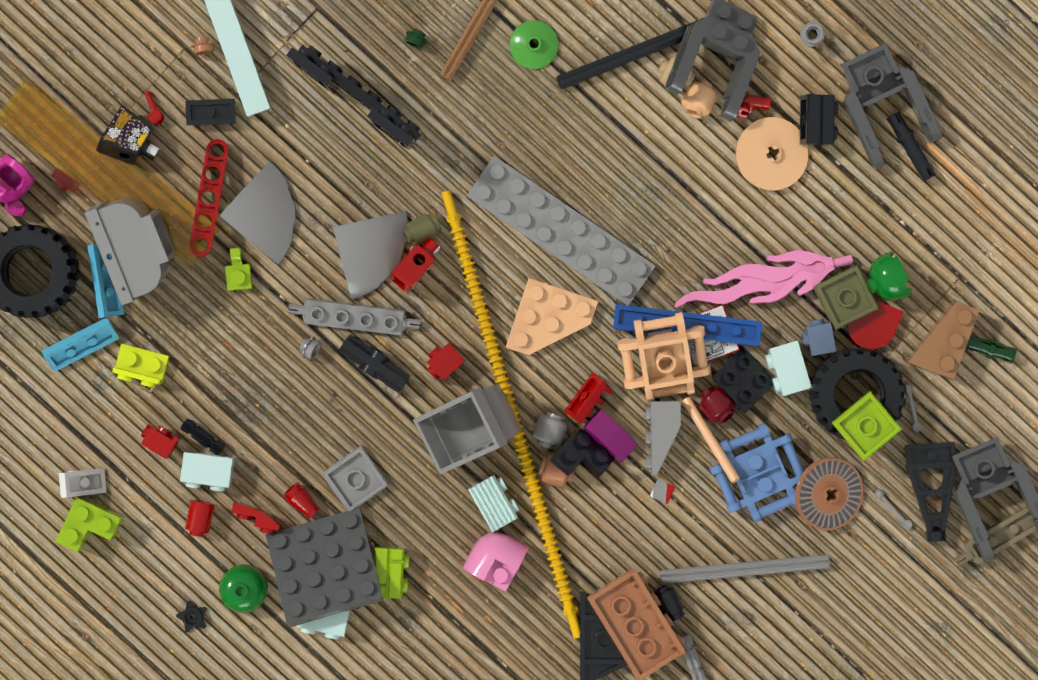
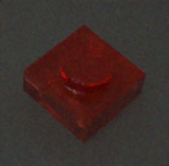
M56 168L51 175L56 179L54 184L65 192L68 189L75 192L80 185L79 182L59 168Z

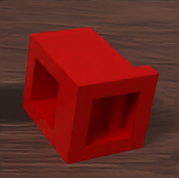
M148 424L141 434V437L144 438L141 444L161 457L168 459L182 437L179 435L171 437L172 432L165 427L159 425L156 428Z

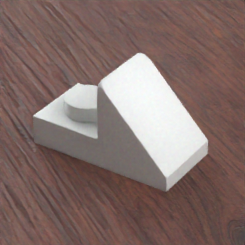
M104 468L59 473L61 498L107 493Z

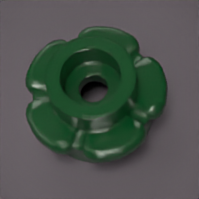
M414 28L412 32L406 31L407 36L404 41L408 45L422 50L424 44L428 43L425 39L426 34Z

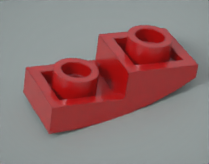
M233 503L231 513L237 514V518L251 520L252 516L256 517L254 527H259V532L274 534V530L279 531L281 529V523L268 513L244 503Z

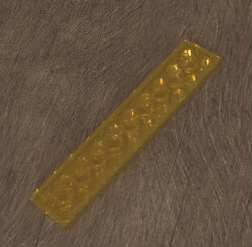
M23 81L1 110L0 125L103 202L108 201L110 203L124 197H132L143 202L149 212L159 208L176 251L175 256L192 267L199 258L190 251V238L195 208L136 164L131 165L97 152L99 136L27 82ZM203 215L198 219V224L202 228H208L212 221ZM217 225L215 226L214 237L221 229ZM198 239L194 242L193 246L196 251L203 252L208 244L205 240Z

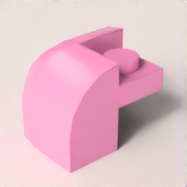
M501 532L488 533L480 537L474 544L463 568L477 578L485 580L506 592L529 546Z

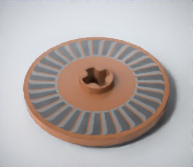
M834 457L820 459L808 466L799 478L795 491L796 507L801 518L810 526L825 531L835 530L849 523L857 514L863 499V483L858 471L847 461ZM828 490H831V498H828V494L826 493Z

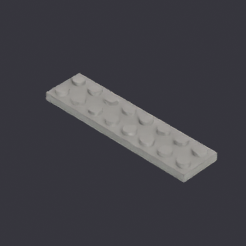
M493 156L467 194L468 198L627 306L632 302L655 268V265L496 156Z

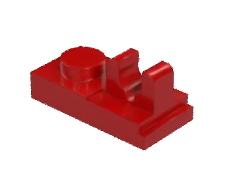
M592 372L564 412L581 424L590 415L596 402L600 405L605 403L600 399L601 394L604 391L611 394L612 389L606 385V381Z

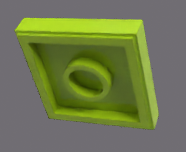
M871 391L867 392L831 422L863 461L902 430Z

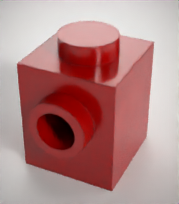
M448 343L442 349L437 346L428 354L430 360L427 363L430 367L427 370L436 380L439 377L445 380L465 360Z

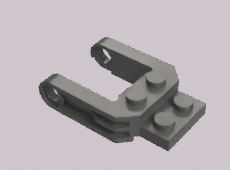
M711 0L705 18L687 26L666 81L665 90L675 95H679L682 92L701 44L730 59H735L737 62L723 97L725 101L719 115L728 121H732L741 107L760 56L755 38L751 36L758 17L725 0Z
M886 43L840 64L850 85L843 105L875 170L887 165V163L883 160L877 146L879 145L878 140L862 108L863 106L876 103L899 92L903 88L927 140L933 143L942 138L941 130L914 71L897 66Z
M998 437L952 456V460L961 478L954 497L985 563L997 559V556H995L988 541L989 536L973 499L982 498L1015 482L1038 532L1037 491L1025 465L1007 459Z

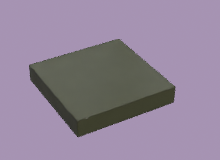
M858 265L813 286L834 331L879 309Z

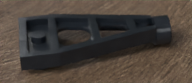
M955 442L905 445L906 470L926 528V542L946 541L945 530L956 473V466L952 460V456L956 455ZM925 468H941L943 471L941 486L933 490L927 489L923 484L921 471ZM941 495V511L938 514H930L927 509L926 496ZM937 526L940 530L932 531V528Z

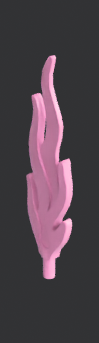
M802 250L768 256V262L777 264L792 262L795 264L789 267H773L761 264L738 266L715 279L703 280L705 285L718 286L736 279L741 280L738 284L720 291H693L679 299L674 307L678 308L692 301L725 305L742 296L756 292L771 293L767 296H758L750 299V304L772 303L784 298L800 283L806 281L803 287L797 291V295L801 296L813 290V286L821 283L828 274L835 271V268L852 265L853 259L851 255L832 259V257H825Z

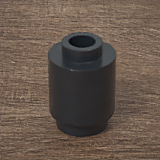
M664 585L654 591L661 603L658 608L662 614L667 613L672 622L685 615L683 611L684 606L674 587L668 588L667 585Z

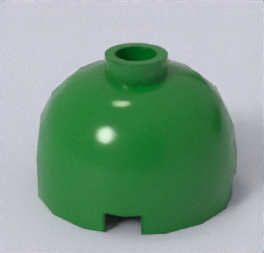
M893 251L887 252L873 261L869 269L870 279L867 280L870 291L872 293L877 292L886 301H897L912 295V289H906L905 283L909 279L905 269L897 256L892 258Z
M240 564L233 566L224 573L220 580V598L225 606L234 612L248 613L255 611L263 604L267 597L268 583L266 577L260 569L251 565Z

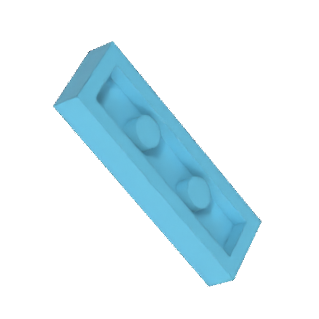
M97 244L87 245L99 318L124 315L123 305L121 306ZM108 254L107 258L112 259V255Z
M108 317L42 350V353L51 368L56 372L120 339Z

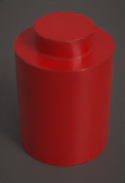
M190 500L185 529L189 530V535L203 537L204 533H209L215 504L200 500Z

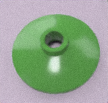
M537 20L527 21L520 24L512 33L510 51L514 60L519 65L527 69H541L554 60L558 52V38L555 31L548 24ZM531 40H537L539 46L531 48L529 45Z

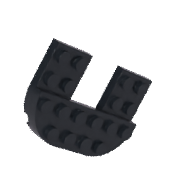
M302 45L298 51L293 47L290 49L286 56L292 63L333 95L339 87L370 110L367 117L371 123L394 141L401 142L400 145L410 150L421 136L419 133L421 128L411 120H408L407 123L400 119L401 113L391 105L387 108L384 107L378 95L371 90L367 93L361 89L363 85L353 76L349 75L348 78L343 76L342 68L333 61L329 60L326 63L319 58L322 53L310 45L306 48Z

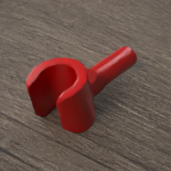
M146 91L144 95L152 110L147 115V118L154 126H158L163 122L164 115L155 105L150 91Z

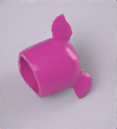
M9 153L0 158V202L5 203L7 213L13 216L24 215L27 211L25 205L19 199L32 187L36 179Z

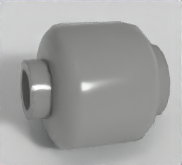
M546 412V415H540L532 434L534 438L539 440L537 445L552 449L553 445H562L568 429V424L564 422L565 418L550 412Z

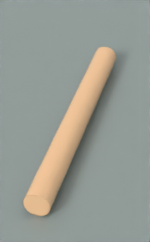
M690 397L685 398L682 401L683 405L731 483L737 482L740 479L739 475Z

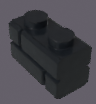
M806 94L800 96V145H834V140L838 137V128L834 126L835 116L838 113V102L835 101V95Z

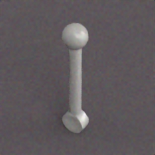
M905 382L914 422L912 429L919 432L922 430V424L918 422L911 391L913 385L911 382Z
M877 489L875 497L881 499L902 522L904 529H911L912 522L906 520L884 496L882 489Z

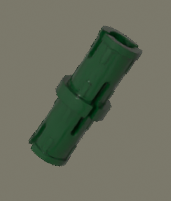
M970 335L966 350L978 352L985 355L986 358H998L1009 363L1014 362L1017 348L1001 345L993 339L989 341Z

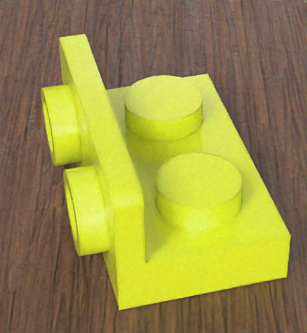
M121 344L117 362L112 372L118 374V379L131 382L132 378L142 380L141 385L155 388L156 384H163L170 356Z

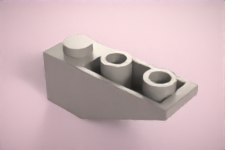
M650 401V406H645V419L650 421V431H646V446L650 445V455H646V470H651V475L658 474L681 427V401Z

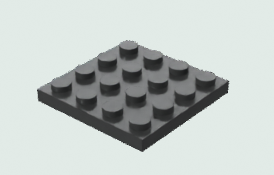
M360 507L350 512H342L276 531L274 534H266L284 615L289 628L384 601Z

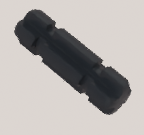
M186 419L181 425L183 432L191 434L194 440L205 448L209 447V451L215 455H219L223 451L225 445L222 442L214 440V436L200 426H195L196 423L192 420Z

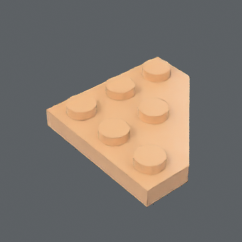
M528 278L505 348L530 355L590 325L598 301Z

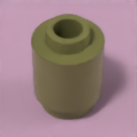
M432 212L429 214L424 213L405 224L406 230L403 233L410 244L414 242L415 245H420L437 235V231L441 230V226Z

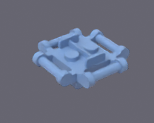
M763 423L758 425V429L728 442L727 440L720 442L721 448L740 477L736 484L743 497L741 500H736L720 463L709 468L712 475L715 474L727 501L728 505L726 508L729 513L747 506L754 523L762 521V517L790 505L796 506L793 485L798 483L804 469L791 442L793 440L791 433L772 440L766 424ZM763 438L765 443L733 456L732 450ZM783 446L796 476L788 477L776 447ZM785 489L788 496L761 508H756L754 502Z

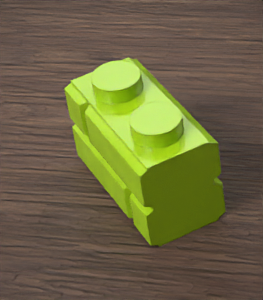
M375 547L374 563L383 598L402 599L403 593L408 591V578H404V568L409 569L410 554H405V548Z

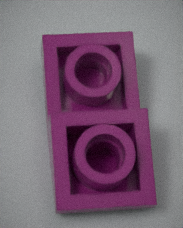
M599 409L583 427L618 462H623L638 445L614 420Z

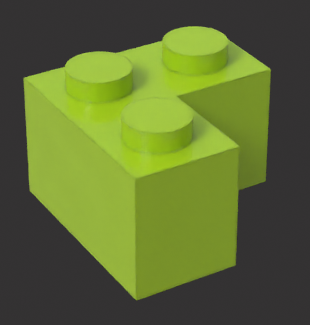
M78 496L75 498L55 542L79 552L83 549L90 532L112 540L115 538L125 516L83 496Z

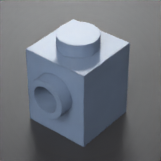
M824 319L809 321L810 326L804 327L805 332L801 333L803 346L808 347L809 356L836 352L831 323H825Z

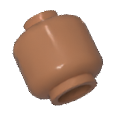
M552 452L548 457H543L538 474L542 475L541 480L544 483L562 488L567 481L572 482L575 470L569 476L563 473L550 461L555 454Z

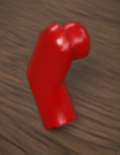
M747 95L742 101L737 113L738 116L746 118L756 108L769 110L771 98Z

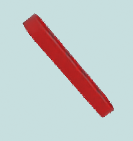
M221 139L211 140L206 147L190 238V251L196 257H205L212 249L228 157V146ZM214 145L222 146L224 154L220 157H214L210 153L211 147ZM211 168H215L220 172V177L215 181L209 180L206 176V172ZM206 192H212L216 196V201L213 204H206L202 200V195ZM203 215L209 216L212 220V224L208 228H202L198 224V219ZM198 239H203L208 244L207 249L203 252L194 249L193 244Z

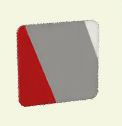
M658 479L650 497L667 504L675 487Z

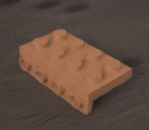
M630 569L586 598L635 678L642 680L678 656H684L686 654L684 647L687 645L680 634H674L671 629L674 624L668 614H662L658 608L661 603L654 592L650 594L647 590L646 585L648 581L641 571L637 573L634 569Z

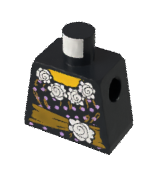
M121 105L100 138L96 151L133 165L140 154L153 161L160 148L148 142L153 131L152 127Z

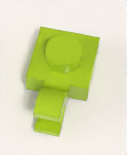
M241 247L231 248L232 266H225L227 291L253 288L250 264H243Z

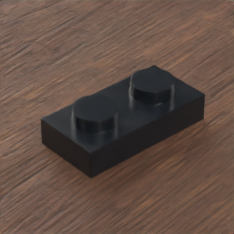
M235 99L185 101L187 126L236 124Z

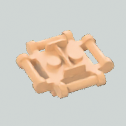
M682 312L675 313V316L642 322L641 319L634 320L636 338H624L617 341L618 350L622 354L625 373L624 387L626 389L644 387L647 402L654 401V398L682 393H687L688 395L695 394L694 378L711 374V367L707 363L704 343L705 327L699 325L685 330ZM677 326V331L674 332L669 329L648 333L646 337L643 334V331ZM694 339L698 363L696 367L691 365L688 340ZM638 349L641 377H635L631 350Z

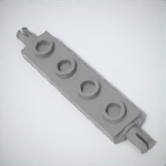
M307 298L304 306L289 303L288 314L303 315L304 324L392 335H402L405 328L419 330L421 319L406 318L405 310L311 298Z

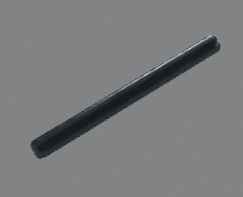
M699 20L560 74L556 77L557 83L561 89H565L681 43L687 26Z

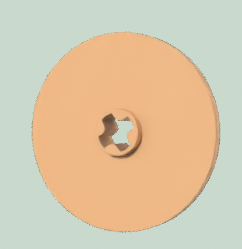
M777 117L762 118L750 124L740 135L736 146V162L743 177L753 186L768 191L781 190L794 184L804 173L808 162V146L800 145V130L791 122ZM769 147L771 150L776 149L778 153L775 155V161L773 158L768 159L766 155L769 153Z

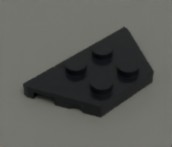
M580 591V680H597L617 669L627 666V663L586 597L590 594L584 591Z

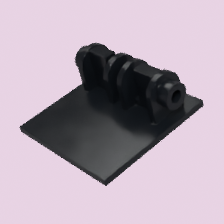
M744 347L720 370H717L712 375L713 382L717 383L737 404L739 410H742L744 413L773 386V378Z

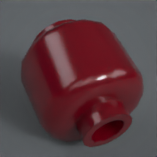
M710 387L701 394L702 400L699 404V409L711 423L719 422L723 424L735 414V402L722 388L713 389Z

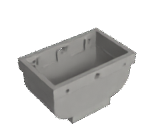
M124 197L110 203L108 201L102 202L84 212L121 306L133 302L138 296L152 291L165 279L169 271V260L176 255V251L159 208L149 212L146 205L140 200ZM111 254L112 259H108L107 255Z
M499 384L484 389L479 387L413 419L440 475L508 444L507 440L516 435L521 428Z

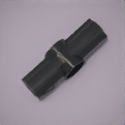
M351 334L338 350L341 354L359 365L362 371L376 380L379 379L398 393L410 378L409 374L391 363L390 359L373 347H368L364 342Z

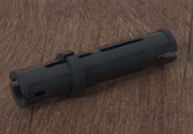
M898 111L886 118L897 136V143L900 142L919 173L922 182L934 177L936 172L913 136L915 132L913 129H909L901 112Z

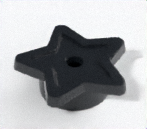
M187 601L185 611L176 614V617L183 621L185 632H189L194 627H206L203 616L207 608H197L191 601ZM192 614L195 615L194 619L190 617Z

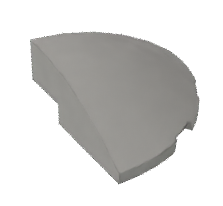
M269 162L220 214V217L275 263L279 264L287 253L293 239L292 233L294 222L296 221V210L287 181L281 172Z
M406 211L333 227L351 300L364 296L378 288L400 263L405 244L407 243L403 233L406 230L405 224L408 223Z

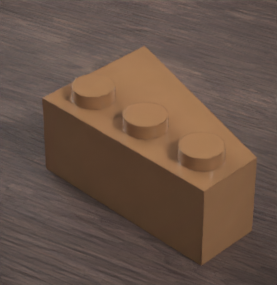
M957 301L951 302L931 330L904 362L945 378L955 379L980 310Z

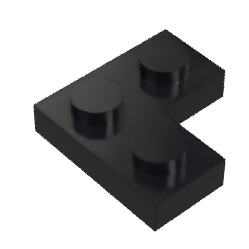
M578 426L550 461L567 476L581 462L599 478L615 458Z

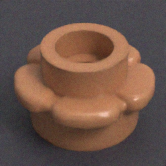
M199 37L195 39V43L191 45V48H194L195 55H208L214 52L213 46L215 42L211 41L209 37Z

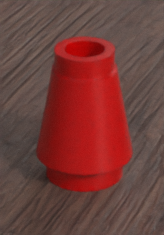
M298 482L293 484L284 493L286 502L306 515L308 519L319 510L306 487Z

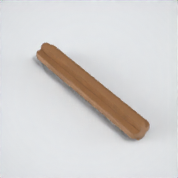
M498 0L481 1L441 70V77L449 81L453 79Z

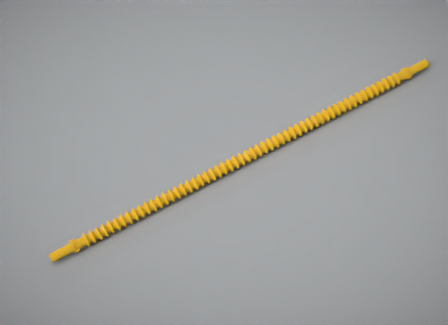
M451 190L445 191L441 194L448 214L446 220L452 228L450 234H454L452 240L456 241L454 247L458 248L456 254L460 255L458 261H462L460 267L464 268L462 274L466 275V279H464L465 282H468L466 288H470L468 294L472 295L470 301L474 302L472 307L476 309L474 315L479 318L476 321L480 322L481 325L478 327L482 329L480 335L485 338L482 342L487 345L485 350H488L487 356L491 358L489 360V363L493 365L491 370L495 371L493 377L497 378L495 383L500 385L519 423L521 421V418L517 417L519 411L515 410L517 404L513 403L515 400L511 396L513 391L509 390L511 384L507 383L509 377L505 376L507 370L503 369L505 366L501 362L503 357L499 356L501 350L497 349L499 343L495 342L497 339L493 335L495 330L491 329L493 323L489 322L491 316L487 315L489 309L485 308L487 305L486 302H483L485 296L481 295L483 289L479 288L481 282L477 281L479 275H475L477 269L473 268L475 262L471 261L473 255L469 254L471 248H467L469 242L465 241V237H467L466 234H463L465 228H462L460 224L461 215L457 213ZM520 428V431L511 438L515 439L513 445L517 446L515 449L519 453L517 458L521 459L519 465L523 466V469H521V472L525 473L523 479L527 480L525 485L529 486L527 492L531 493L529 499L533 500L531 506L535 507L533 512L537 513L535 519L539 520L537 526L541 527L539 533L543 534L541 540H545L543 546L547 547L545 553L549 554L547 560L551 561L549 567H553L551 573L555 574L553 580L557 581L555 585L556 588H559L557 594H561L559 601H563L564 616L568 618L573 638H579L580 624L576 614L578 609L572 601L574 595L570 594V591H572V588L568 587L570 582L566 581L568 575L564 574L566 568L562 567L564 561L560 560L562 554H558L560 548L556 547L558 541L554 540L556 534L552 533L554 527H550L552 521L548 520L550 514L546 513V509H548L547 506H544L546 500H542L544 494L540 493L542 487L538 486L540 481L536 479L538 473L533 470L536 466H532L531 463L534 461L529 456L532 453L527 450L530 446L526 445L527 438L523 437L525 432H522Z

